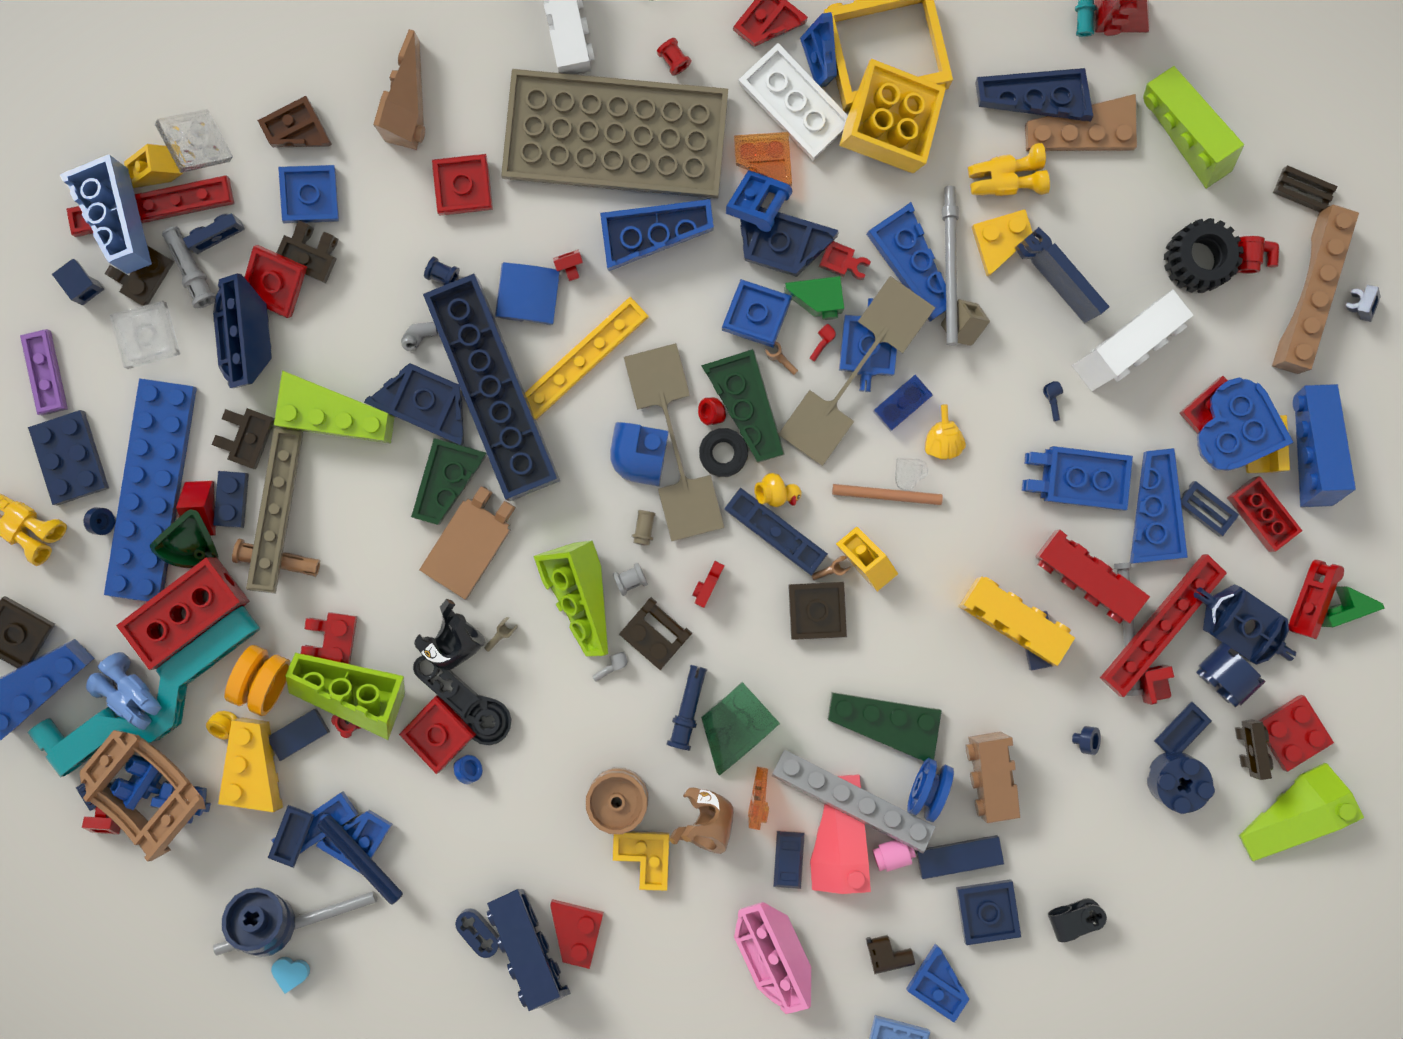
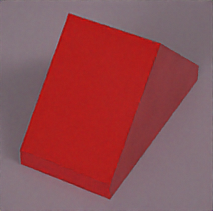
M214 481L185 482L176 506L179 517L190 509L196 510L200 514L210 536L216 535V526H213L215 512Z

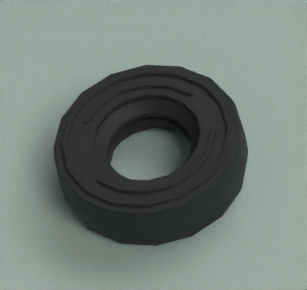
M718 428L709 432L703 438L699 447V458L703 467L710 474L717 477H729L738 473L744 467L748 457V447L744 438L738 432L729 428ZM726 442L733 447L734 456L731 461L720 463L714 459L713 449L718 443Z

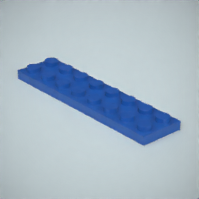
M139 378L104 595L148 602L165 588L168 563L161 560L151 551L150 544L176 520V506L180 496L197 388L194 386Z

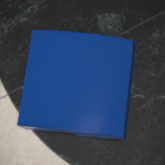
M503 262L501 265L495 317L552 325L554 322L560 271L539 266Z

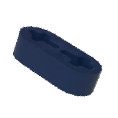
M471 908L463 910L455 922L458 933L480 957L489 958L493 956L499 948L497 942L498 934L477 910ZM464 916L467 919H470L471 917L475 919L473 927L477 930V932H475V930L471 926H468L467 928L463 926V923L465 922V919L463 918ZM479 934L485 940H493V943L491 945L492 949H490L489 947L483 949L481 947L483 940L480 938Z

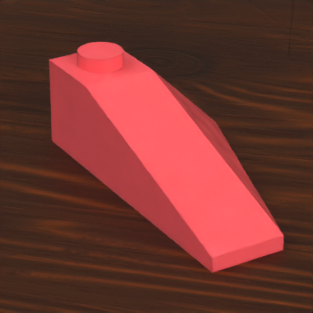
M859 774L838 776L861 788ZM824 804L820 827L818 828L814 850L810 859L812 890L838 894L871 892L865 824L827 804Z

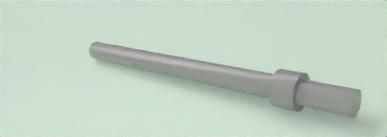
M946 186L944 188L945 206L942 208V220L945 221L947 345L954 346L958 344L956 220L959 219V208L956 206L955 186Z
M373 891L295 917V929L376 903V894ZM227 941L213 946L216 956L235 950Z

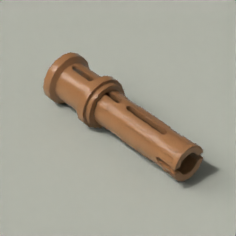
M238 539L234 545L232 562L250 563L254 544L245 543L243 539ZM283 552L280 569L316 577L320 569V560Z

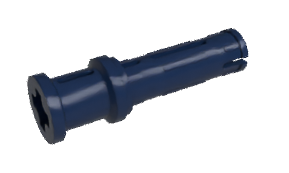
M690 665L679 714L673 717L674 728L672 736L666 743L668 746L687 751L691 750L689 741L693 728L697 726L694 716L707 672L706 668L700 667L698 677L695 678L698 666Z

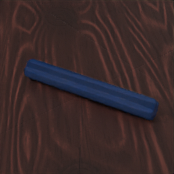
M327 815L319 822L318 828L389 904H395L402 897V891L331 815Z

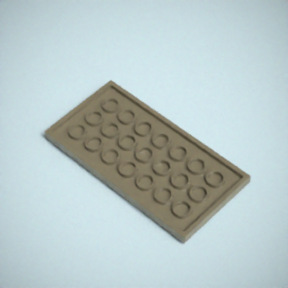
M512 69L501 177L502 179L718 199L728 89Z

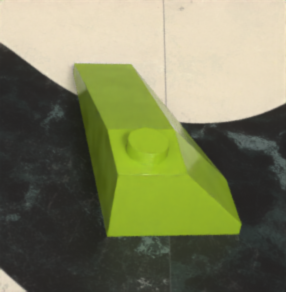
M1323 763L1300 774L1294 780L1295 783L1285 793H1281L1276 798L1277 801L1265 813L1262 812L1239 835L1251 861L1259 860L1333 833L1364 818L1352 792L1327 763Z

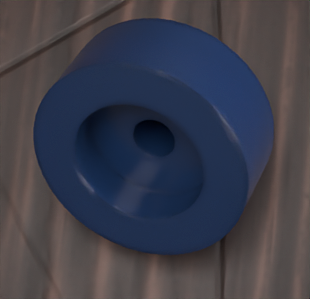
M94 507L86 512L83 519L84 527L91 534L106 535L114 528L115 517L107 508Z
M1084 726L1081 734H1073L1072 742L1073 744H1079L1080 751L1083 754L1096 755L1101 742L1100 730L1097 727Z

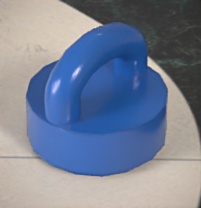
M466 755L458 759L453 765L456 778L463 784H471L482 776V765L472 755Z

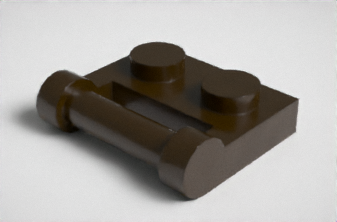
M650 597L619 635L661 670L691 636L692 632L687 627L685 629L682 628L656 605V600ZM650 613L673 633L677 639L671 643L643 618Z

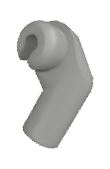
M434 322L417 323L409 326L401 339L402 347L406 351H413L425 336L438 335Z

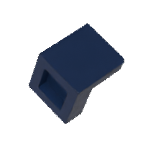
M71 259L52 273V276L70 300L80 305L86 304L104 290L99 281L90 277L75 259Z

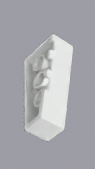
M544 0V8L550 28L549 31L558 72L577 74L591 71L590 61L595 60L592 44H586L584 35L589 34L586 17L580 18L579 9L584 8L583 1Z
M1171 290L1133 318L1132 321L1112 334L1110 338L1090 351V354L1073 364L1072 367L1091 392L1112 379L1118 382L1130 373L1129 366L1134 364L1137 367L1150 357L1147 353L1151 349L1157 351L1169 342L1166 338L1168 335L1176 336L1188 326L1185 322L1193 314L1177 293Z

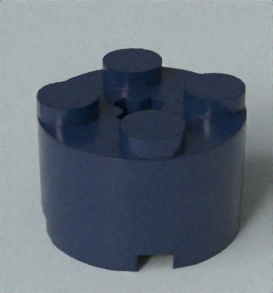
M1222 642L1198 665L1200 669L1196 673L1214 688L1218 686L1219 689L1216 692L1227 703H1231L1234 707L1241 706L1266 681L1260 678L1261 675L1239 654L1233 655L1229 651L1231 648Z
M1165 752L1156 757L1150 765L1147 785L1151 794L1175 812L1186 814L1197 811L1215 793L1213 778L1209 769L1202 762L1186 753Z

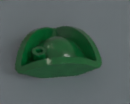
M192 509L186 511L150 544L151 551L157 557L170 565L181 568H193L206 557H219L200 514Z

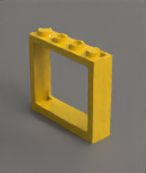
M855 0L853 3L845 5L835 3L824 9L823 13L831 12L833 16L837 76L835 78L842 108L845 113L850 112L857 91L852 92L835 23L843 20L922 3L939 72L919 77L943 86L946 90L949 89L953 77L934 0Z

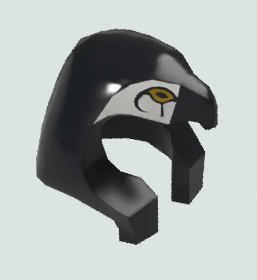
M446 599L440 606L442 624L435 638L422 637L419 634L414 641L415 647L427 661L443 670H451L468 660L486 642L484 636L466 622L462 614H455L452 609L456 604L449 599Z

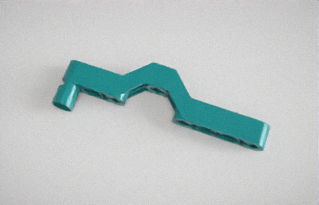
M241 606L158 667L156 672L160 676L157 701L162 708L157 715L145 712L152 720L145 730L135 727L107 707L67 737L63 736L51 718L45 719L32 727L28 734L40 751L45 750L48 754L46 759L60 778L73 772L89 760L113 730L138 735L148 743L161 740L182 724L188 684L256 634L260 627L246 608Z

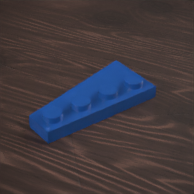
M910 202L870 229L866 235L900 282L935 307L928 317L929 322H931L946 311V284L941 272H938L934 263L935 257L931 248L929 249L923 237L924 231L921 224H918L916 220L915 210L912 202Z
M1171 448L1146 451L1143 453L1130 562L1132 564L1188 558L1175 450Z

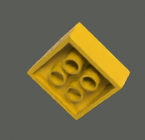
M871 58L846 119L839 146L907 172L915 173L927 163L946 88Z

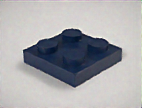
M1011 879L956 887L963 938L966 945L1021 937L1014 886Z

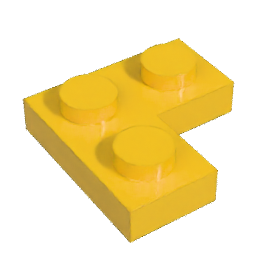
M629 831L624 834H614L613 861L640 862L639 890L667 891L669 833Z

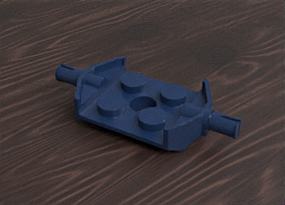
M1235 584L1213 596L1202 587L1196 590L1200 594L1195 592L1194 597L1206 604L1203 624L1205 632L1227 644L1256 665L1269 661L1275 654H1280L1288 661L1294 659L1289 654L1296 656V651L1286 646L1285 643L1289 632L1288 619ZM1254 620V630L1250 633H1245L1244 626L1246 622Z

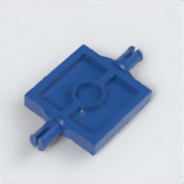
M868 298V306L873 301V298ZM844 316L839 371L854 372L875 342L874 333L858 322L861 316ZM879 343L857 373L861 375L860 392H864V390L865 392H871L872 376H894L897 349L889 343Z

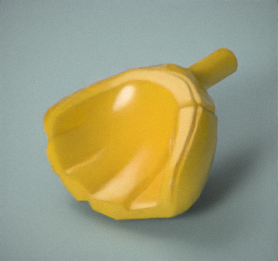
M942 404V421L937 422L929 430L925 441V452L928 455L946 460L959 456L962 450L965 449L966 442L955 422L948 419V405Z

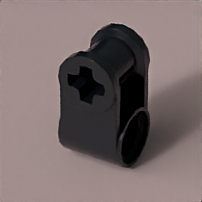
M1089 898L1054 908L1048 912V917L1058 942H1069L1082 935L1100 930L1104 927L1107 920L1105 911L1096 901ZM1093 910V917L1088 919L1089 911Z

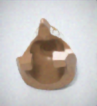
M694 787L687 789L683 797L689 798L694 808L700 810V815L693 825L675 829L669 841L672 844H677L679 840H683L712 853L722 854L726 851L731 835L734 814L732 804L715 792Z

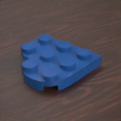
M1240 377L1228 380L1217 388L1214 395L1210 398V410L1213 419L1206 423L1197 435V446L1200 456L1217 471L1238 469L1294 443L1266 390L1261 384Z

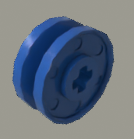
M927 758L913 783L907 811L916 816L925 806L924 818L927 821L934 822L940 815L948 798L953 782L954 768L945 764L936 774L937 761Z

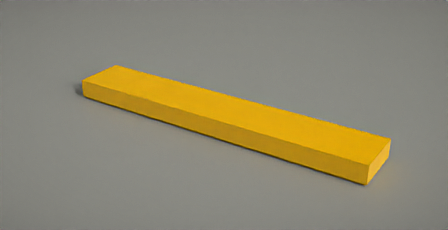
M631 296L525 392L536 420L649 318Z

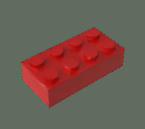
M1260 476L1253 477L1227 497L1268 552H1276L1303 531Z

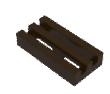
M1287 165L1283 168L1273 193L1321 212L1329 207V202L1332 201L1334 197L1332 195L1338 186ZM1283 185H1289L1293 188L1298 189V191H1301L1305 194H1310L1312 196L1322 199L1323 201L1321 203L1300 193L1283 187Z

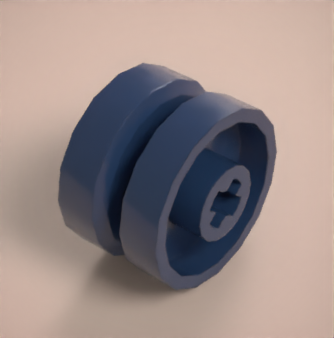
M258 887L245 889L235 895L226 905L222 915V932L226 941L235 949L257 957L271 956L282 950L290 941L295 929V914L291 905L273 892Z

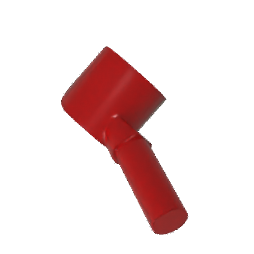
M826 324L818 332L823 340L817 345L810 356V359L814 362L824 347L836 336V332L830 324Z

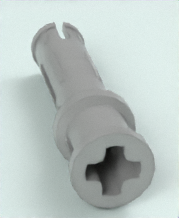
M179 227L165 229L162 232V236L181 271L183 287L188 288L193 298V307L204 308L215 302L216 294L211 293L206 282L207 276L204 272L199 271L190 250L183 240Z

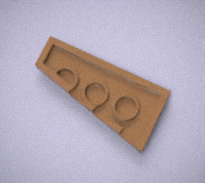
M1136 94L1093 104V118L1091 122L1051 116L1027 121L1025 124L1026 151H1030L1032 145L1037 143H1043L1045 151H1134L1137 148Z

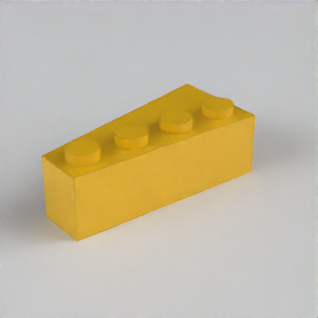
M982 576L975 579L958 607L1052 666H1058L1075 639L1074 636L1069 634L1071 629L1058 621L1055 624L1046 619L1047 614L1034 606L1030 608L1023 604V599L1012 592H1005L993 580Z

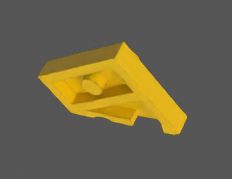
M1026 209L973 224L972 231L986 276H990L1016 252L1015 247L1032 233Z

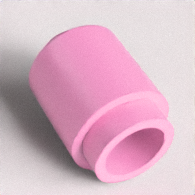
M897 840L879 844L878 848L872 850L879 871L886 870L889 872L911 865V858L916 857L913 848Z

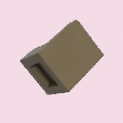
M958 299V343L971 346L990 323V320L979 304ZM945 317L944 320L941 322V326L947 333Z

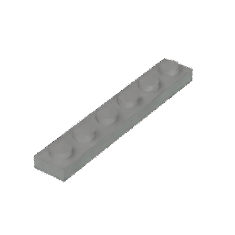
M784 750L772 774V777L921 853L925 852L936 826Z

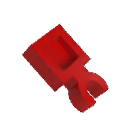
M833 241L826 248L819 267L842 277L845 276L848 270L854 278L863 280L865 274L860 273L857 266L864 265L869 267L871 261L865 257L853 258L854 249Z
M714 561L705 582L699 581L692 596L696 597L695 604L703 608L705 607L725 565Z

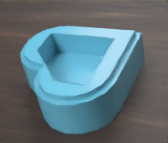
M281 957L272 965L271 972L284 994H286L309 976L310 967L306 961H293L291 958Z

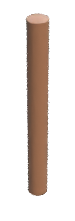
M833 484L832 495L934 505H942L943 500L942 494L839 484Z

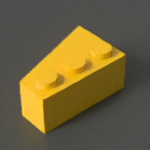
M244 717L232 720L218 804L267 812H275L283 808L277 783L279 782L278 773H276L273 758L275 754L269 742V735H271L269 721Z

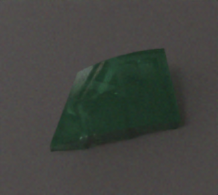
M743 682L738 684L723 699L721 698L701 716L718 775L720 776L780 724Z

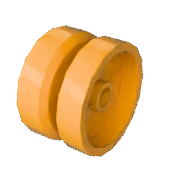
M250 645L239 657L230 674L225 688V700L237 706H243L247 703L249 711L265 716L273 708L286 684L285 675L290 666V660L278 654L269 658L266 649L257 645Z

